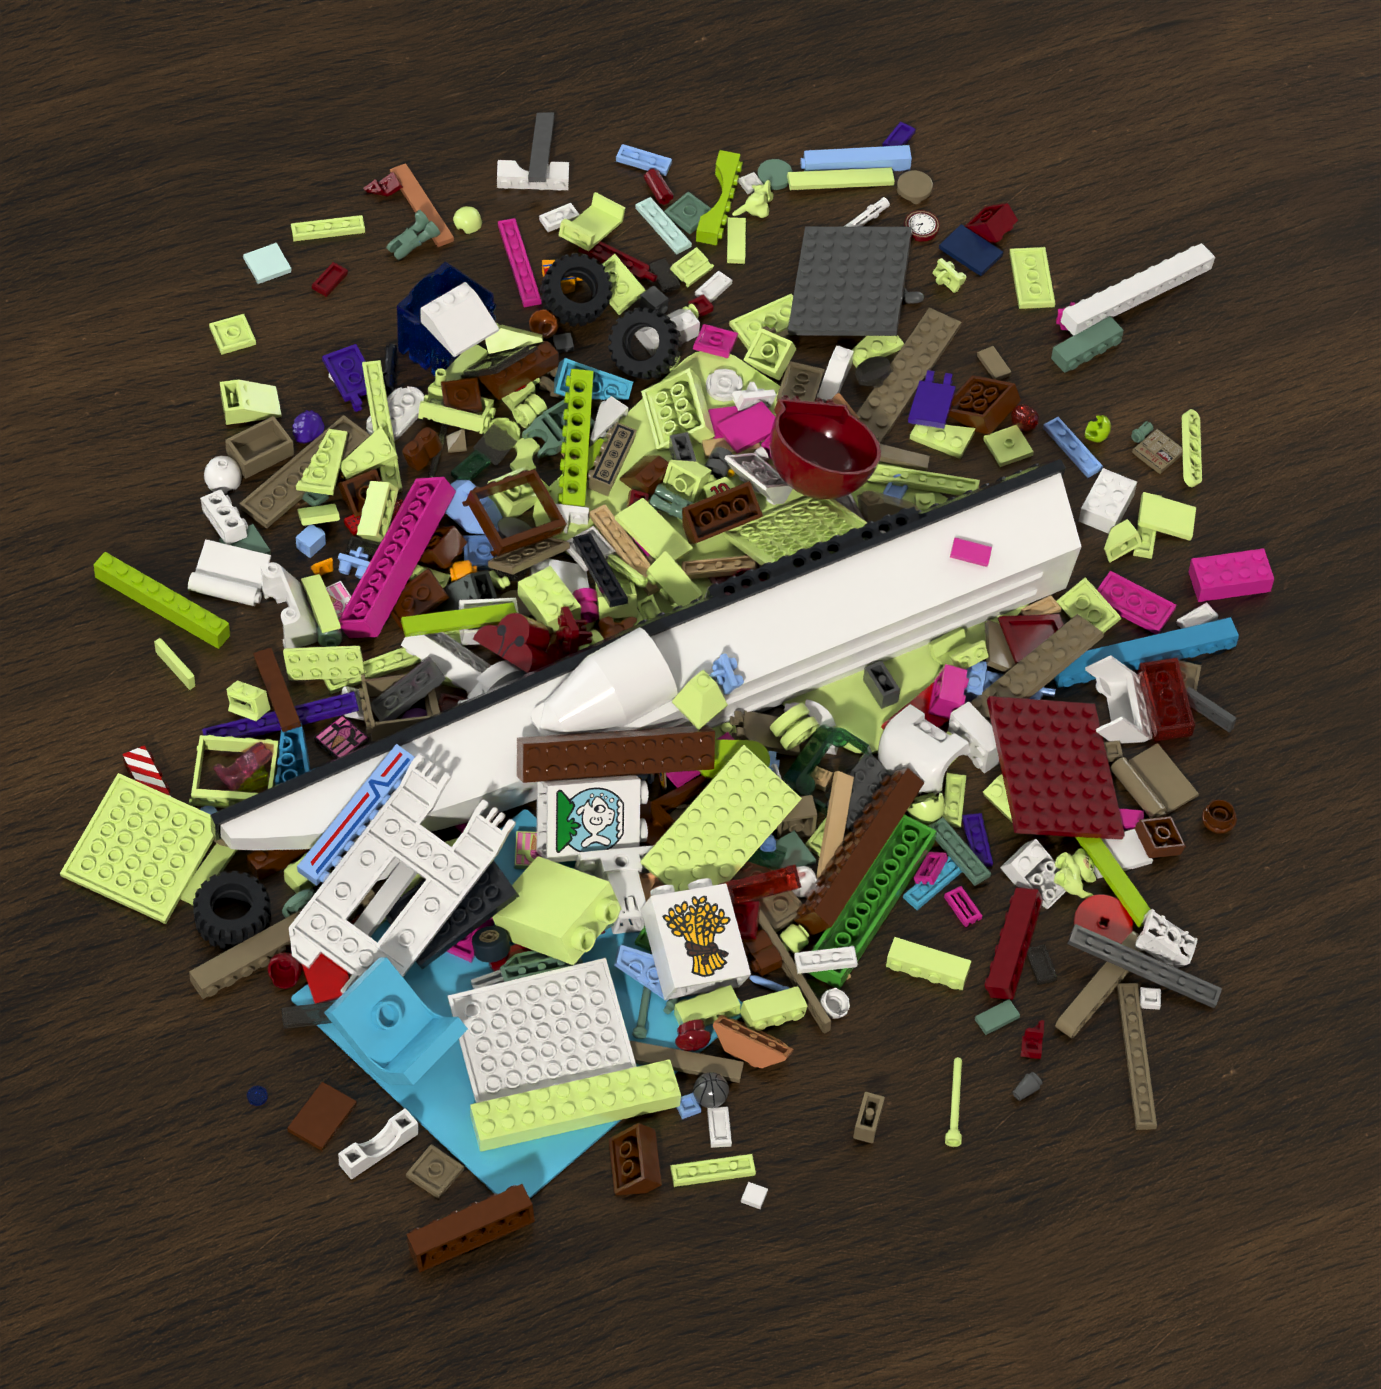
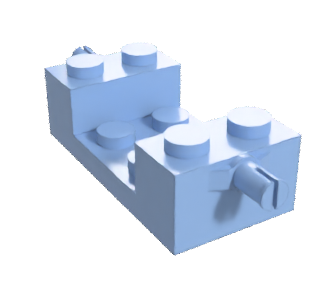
M980 661L967 668L966 678H969V682L963 694L966 695L965 703L971 702L978 695H982L984 690L1004 674L986 671L987 664L985 661ZM1042 687L1029 699L1040 700L1043 695L1054 697L1056 689Z

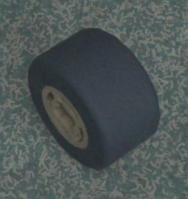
M486 926L476 931L472 936L474 955L482 962L490 963L502 960L510 951L508 934L505 929L499 926Z

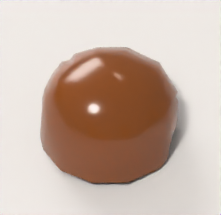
M543 309L531 315L529 326L532 332L542 334L543 339H548L556 333L558 321L552 313Z

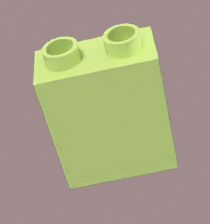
M537 856L512 885L519 894V897L492 918L496 926L505 929L510 942L574 965L584 952L592 949L595 940L603 930L617 920L622 909L609 881Z

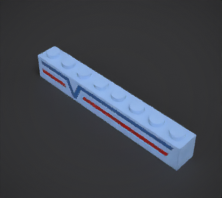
M398 744L393 747L297 865L298 873L316 886L320 882H325L330 874V869L339 864L343 853L350 850L355 843L356 837L364 832L368 822L374 819L381 806L385 805L394 790L399 787L411 762L415 758Z

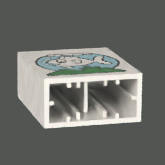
M636 775L537 782V853L542 858L553 862L577 861L580 852L639 847L640 842H646L648 837L646 820L640 818V804H647L648 802L646 781L640 780Z

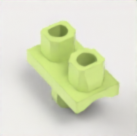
M942 258L939 259L937 267L933 271V274L937 277L936 283L939 285L944 283L953 293L958 292L960 285L964 284L966 280V275L963 272L958 273L955 271L954 264L950 261L945 262Z

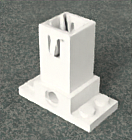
M653 846L579 853L574 869L609 881L622 910L614 922V926L611 927L613 934L640 932L645 926L641 908L646 903L639 875L650 873V871L640 861Z

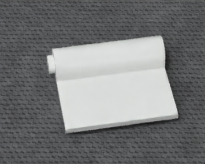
M205 539L196 571L190 575L188 590L255 606L257 603H260L262 598V592H260L262 588L260 565L270 563L271 555Z

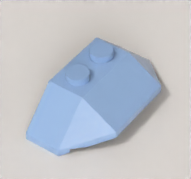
M470 480L454 481L450 485L456 493L445 513L466 532L485 535L469 505L464 507L462 504L463 501H466L470 490H473L476 486ZM489 497L480 499L481 504L496 528L499 520L503 518L501 513Z

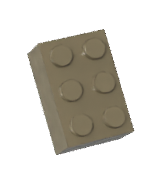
M274 416L225 440L227 455L239 464L245 479L294 455L292 439Z

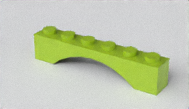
M719 151L715 175L720 182L722 194L716 205L700 217L696 233L697 242L717 245L718 240L723 237L724 228L722 226H726L728 218L726 212H730L732 203L730 198L733 199L735 194V188L733 187L734 185L737 186L739 180L737 173L742 170L743 162H740V154Z

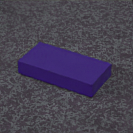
M900 121L883 142L882 147L906 145L915 134L916 129Z

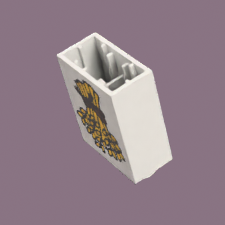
M705 878L689 883V890L675 892L673 885H663L650 891L651 897L641 908V913L664 1000L709 993L721 986L731 985L732 988H737L751 975L727 884L713 886L711 879Z

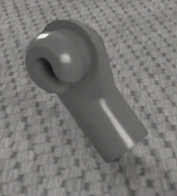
M904 288L902 299L908 304L922 302L924 295L918 291L908 292Z

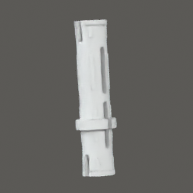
M885 197L881 198L874 205H869L867 210L844 227L864 226L890 206L889 201Z

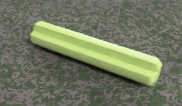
M608 555L606 561L611 567L637 586L646 587L648 583L647 578L617 556Z

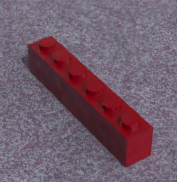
M1016 888L1014 895L1010 898L1009 912L1007 911L1005 914L1004 928H1001L1000 941L995 947L994 961L990 963V974L985 980V989L991 998L1014 999L1043 903L1038 889Z

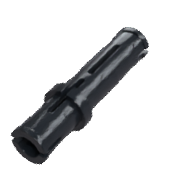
M387 344L385 351L383 378L385 390L388 394L394 391V382L397 378V373L395 372L397 346L395 344Z

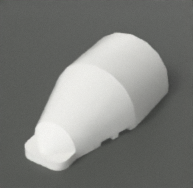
M639 627L588 655L544 703L533 709L531 720L540 736L580 734L596 730H606L617 726L622 727L673 700L678 695L677 687L660 650L646 631Z

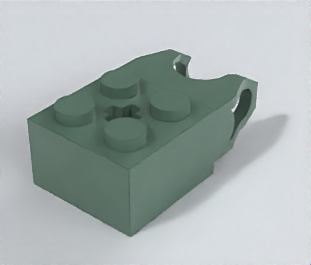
M564 400L535 418L532 424L522 433L524 439L540 437L545 441L543 447L538 451L537 456L539 459L559 453L562 442H565V437H562L563 425L566 426L563 414L564 409H567L568 403H564ZM575 405V406H574L576 409H580V408H581V407L578 406V405ZM591 417L590 433L593 431V427L595 424V421ZM573 422L576 426L580 425L578 422Z

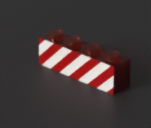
M145 746L122 754L124 766L131 779L170 796L169 785L161 779L163 777L159 766L155 767V760L151 751L147 752Z

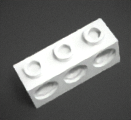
M222 490L200 498L204 514L225 544L230 545L247 537L246 529H248L246 520L244 518L241 519L237 507L232 506L229 496H225Z

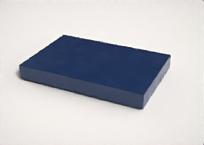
M962 224L939 245L941 251L979 276H982L1003 256V251Z

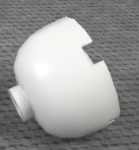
M217 456L206 465L204 480L211 491L222 490L226 494L229 490L233 489L234 491L240 486L242 473L239 464L234 459L228 456Z

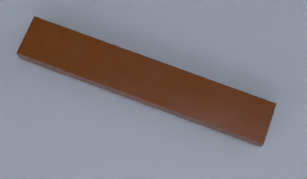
M272 648L253 653L282 732L301 727L299 717Z

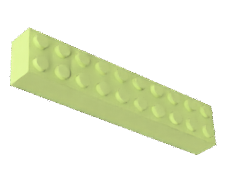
M669 1059L470 1104V1117L479 1150L482 1152L679 1107L681 1093Z

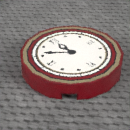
M917 210L911 212L904 221V227H912V238L919 242L932 240L939 232L940 224L938 218L928 211Z

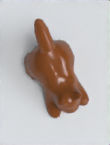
M604 617L598 623L599 633L606 639L633 627L637 623V619L629 617L621 622H614L612 617Z

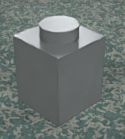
M652 286L640 295L641 308H651L663 314L667 312L669 298L655 286Z

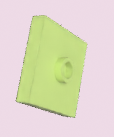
M1017 425L985 435L983 439L1000 467L1031 457L1034 453Z

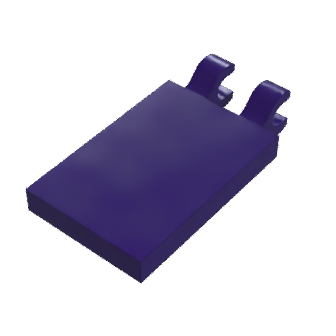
M354 344L322 356V361L344 401L350 400L355 412L362 410V401L359 397L367 394L362 362L366 361L357 345Z
M927 370L925 381H919L908 417V423L944 429L955 394L956 386H952L951 381L953 374L945 373L943 384L934 383L935 371Z

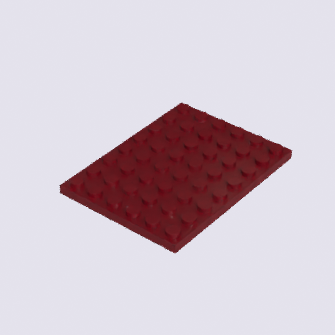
M989 696L987 705L1014 832L1020 834L1122 840L1125 833L1103 737L1096 732L1100 724L1095 704Z

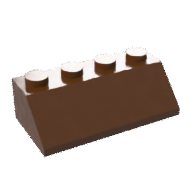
M548 341L531 344L477 374V378L500 400L557 368L559 352Z
M750 481L682 508L683 529L689 544L701 542L763 517Z

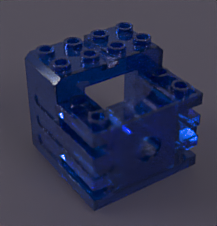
M446 261L437 270L418 282L409 292V295L397 305L398 351L403 355L409 351V359L420 364L425 370L431 366V374L434 376L437 369L446 370L461 354L454 357L421 323V307L466 282L477 293L493 320H496L494 310L497 305L494 303L493 293Z

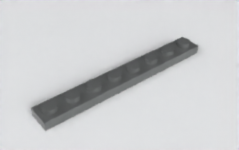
M1077 924L1073 926L1067 942L1068 945L1207 1006L1215 1008L1222 988Z

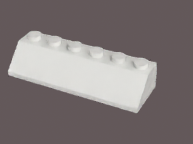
M444 632L405 637L401 646L406 648L407 653L413 656L416 655L421 659V662L431 657L443 675L452 680L453 685L465 689L468 695L479 683L476 680L478 676L491 666Z

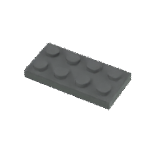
M428 657L370 703L371 709L380 722L395 720L403 712L409 710L413 704L423 699L427 693L440 686L446 678L431 657Z

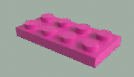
M1112 571L1108 573L1097 589L1121 617L1156 635L1160 633L1177 606Z

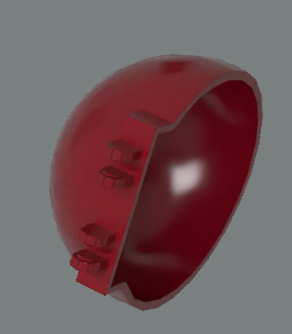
M783 395L781 399H778L774 409L776 418L771 429L769 447L777 472L791 488L811 498L836 499L853 493L870 479L880 461V445L873 432L864 423L850 414L847 405L834 404L832 399H828L824 403L821 398H817L815 402L801 401L799 396H794L790 400L788 395Z

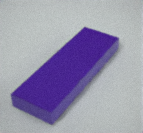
M982 813L962 815L968 847L985 867H992L993 860Z

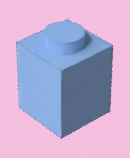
M313 524L307 526L296 536V548L309 558L326 545L324 531Z

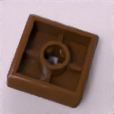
M1171 816L1141 819L1137 822L1136 827H1134L1148 858L1181 855L1184 848H1186Z

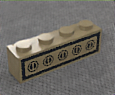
M616 422L614 428L610 427L606 436L608 441L603 442L600 449L602 454L601 456L597 455L593 466H595L594 471L590 470L587 476L589 481L588 489L609 496L634 442L637 430Z

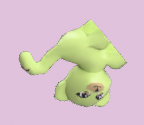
M1078 849L1072 856L1067 852L1059 855L1056 859L1055 867L1060 871L1055 874L1054 883L1061 886L1068 893L1078 895L1083 899L1093 896L1092 893L1083 890L1081 881L1085 880L1089 883L1096 881V876L1093 873V861L1086 855L1084 849Z

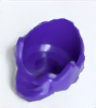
M306 410L298 415L292 426L295 441L299 443L312 442L324 431L322 416L313 410Z

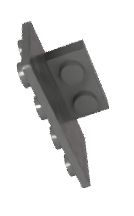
M866 751L855 765L846 768L842 772L854 777L845 826L849 831L854 829V822L863 815L862 810L872 801L873 793L882 786L881 781L883 778L890 775L885 767L869 751ZM831 788L825 795L828 798V801L825 803V806L827 808L829 805Z

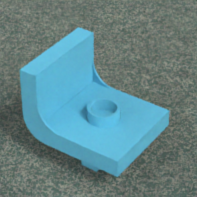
M387 957L378 958L324 1012L369 1069L378 1078L390 1085H414L468 1030L459 1017H443L430 1010Z

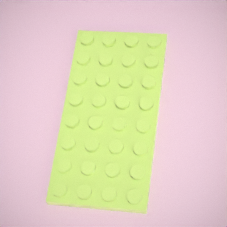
M742 745L641 859L640 863L664 885H673L675 892L689 890V883L705 878L711 879L713 886L728 884L802 798L745 745Z

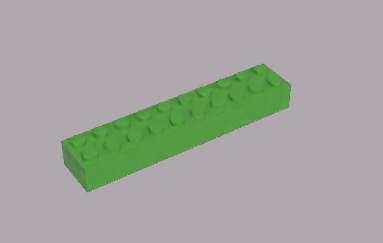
M904 815L833 926L824 931L812 951L854 946L858 962L933 847L937 831ZM854 967L809 972L807 974L840 990Z

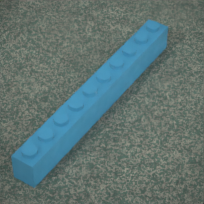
M1230 617L1088 650L1054 678L1057 688L1094 680L1096 678L1088 673L1085 667L1110 655L1131 670H1142L1149 666H1159L1166 659H1171L1173 662L1188 657L1194 658L1205 653L1211 654L1222 649H1231L1237 645L1239 634Z

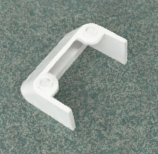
M1111 655L1085 667V670L1096 678V689L1098 692L1107 697L1111 722L1097 728L1096 732L1106 738L1107 741L1120 740V744L1146 742L1152 739L1145 693L1140 677Z

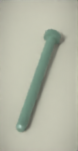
M645 986L643 987L637 1027L633 1029L632 1033L637 1039H644L647 1036L645 1024L651 990Z

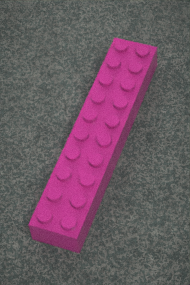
M445 477L418 478L414 481L339 618L341 629L349 638L378 637L456 493Z

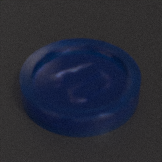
M253 1086L248 1090L247 1100L250 1104L260 1106L267 1101L268 1094L264 1087Z

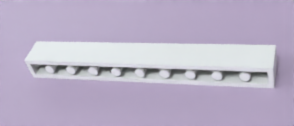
M1202 243L1192 246L1170 259L1163 260L1158 265L1151 266L1141 273H1136L1129 279H1124L1114 286H1109L1100 293L1097 292L1087 299H1082L1073 306L1066 307L1063 311L1061 323L1074 336L1109 316L1114 317L1211 270L1215 256Z

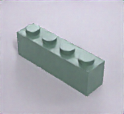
M1109 316L1053 347L1051 359L1064 373L1074 370L1078 365L1090 361L1094 356L1104 353L1108 348L1117 346L1122 341L1124 330Z

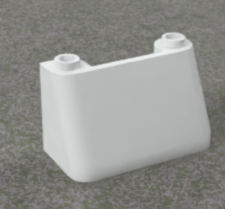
M271 562L260 565L264 598L273 597L277 604L285 601L288 604V607L281 612L284 648H299L317 642L318 625L301 583L277 563Z

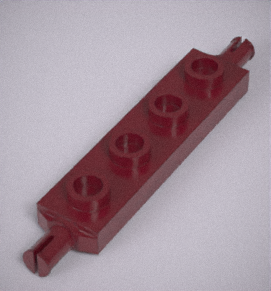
M601 241L590 251L579 247V252L595 258L601 263H604L616 254L639 282L644 278L653 282L657 279V275L649 272V265Z

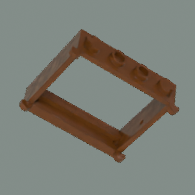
M535 469L530 471L524 470L518 475L507 476L498 482L492 481L481 488L475 487L473 490H470L466 501L462 502L464 507L469 505L494 550L490 552L492 556H500L562 534L567 525ZM526 483L530 484L551 522L501 539L480 499Z
M702 775L652 801L651 815L653 818L650 821L653 824L658 822L667 831L675 822L668 813L676 809V807L694 800L712 779L705 778Z

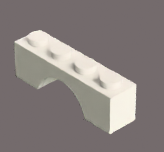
M498 160L497 188L568 190L569 162H551L548 166L546 182H528L529 171L520 168L516 161Z
M406 1108L391 1117L382 1131L374 1138L361 1144L355 1142L338 1153L339 1166L352 1180L418 1135V1122Z

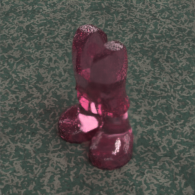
M258 742L250 747L242 756L235 759L236 762L231 766L224 767L221 764H216L213 766V769L231 791H237L240 785L248 777L250 778L254 771L272 758L273 754L262 742Z

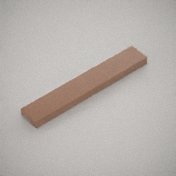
M406 163L390 169V173L394 172L401 182L403 188L400 190L414 212L416 213L418 210H421L428 220L438 227L441 234L432 238L437 247L453 242V235Z

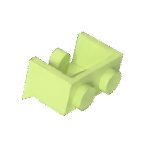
M238 680L226 689L230 702L228 711L257 721L270 710L267 693L263 689Z

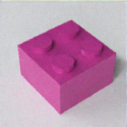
M947 664L944 665L934 679L928 714L950 720L951 712L964 705L966 695H963L964 689L967 688L969 678H966L968 670Z

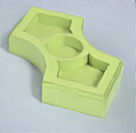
M521 438L514 442L517 456L510 463L512 471L528 466L531 470H536L533 457L540 450L537 442L533 438Z

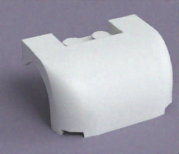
M910 704L892 718L885 727L879 741L878 761L890 775H893L897 770L901 771L909 768L924 782L918 793L933 792L935 795L942 791L943 777L952 761L960 755H967L969 753V742L956 733H953L951 736L925 720V713Z

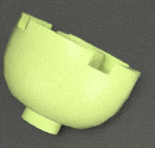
M930 793L915 797V802L911 803L907 809L910 818L929 826L944 814L945 801L943 794L939 793V796H936V794Z

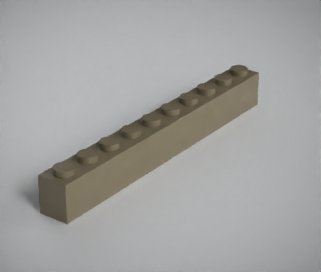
M372 889L347 920L352 919L357 913L365 910L375 896ZM303 909L189 971L190 982L202 999L215 995L219 990L233 985L242 977H248L258 968L266 967L274 955L291 951L289 926Z

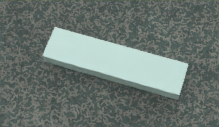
M651 197L636 204L637 211L676 254L691 247L692 243Z

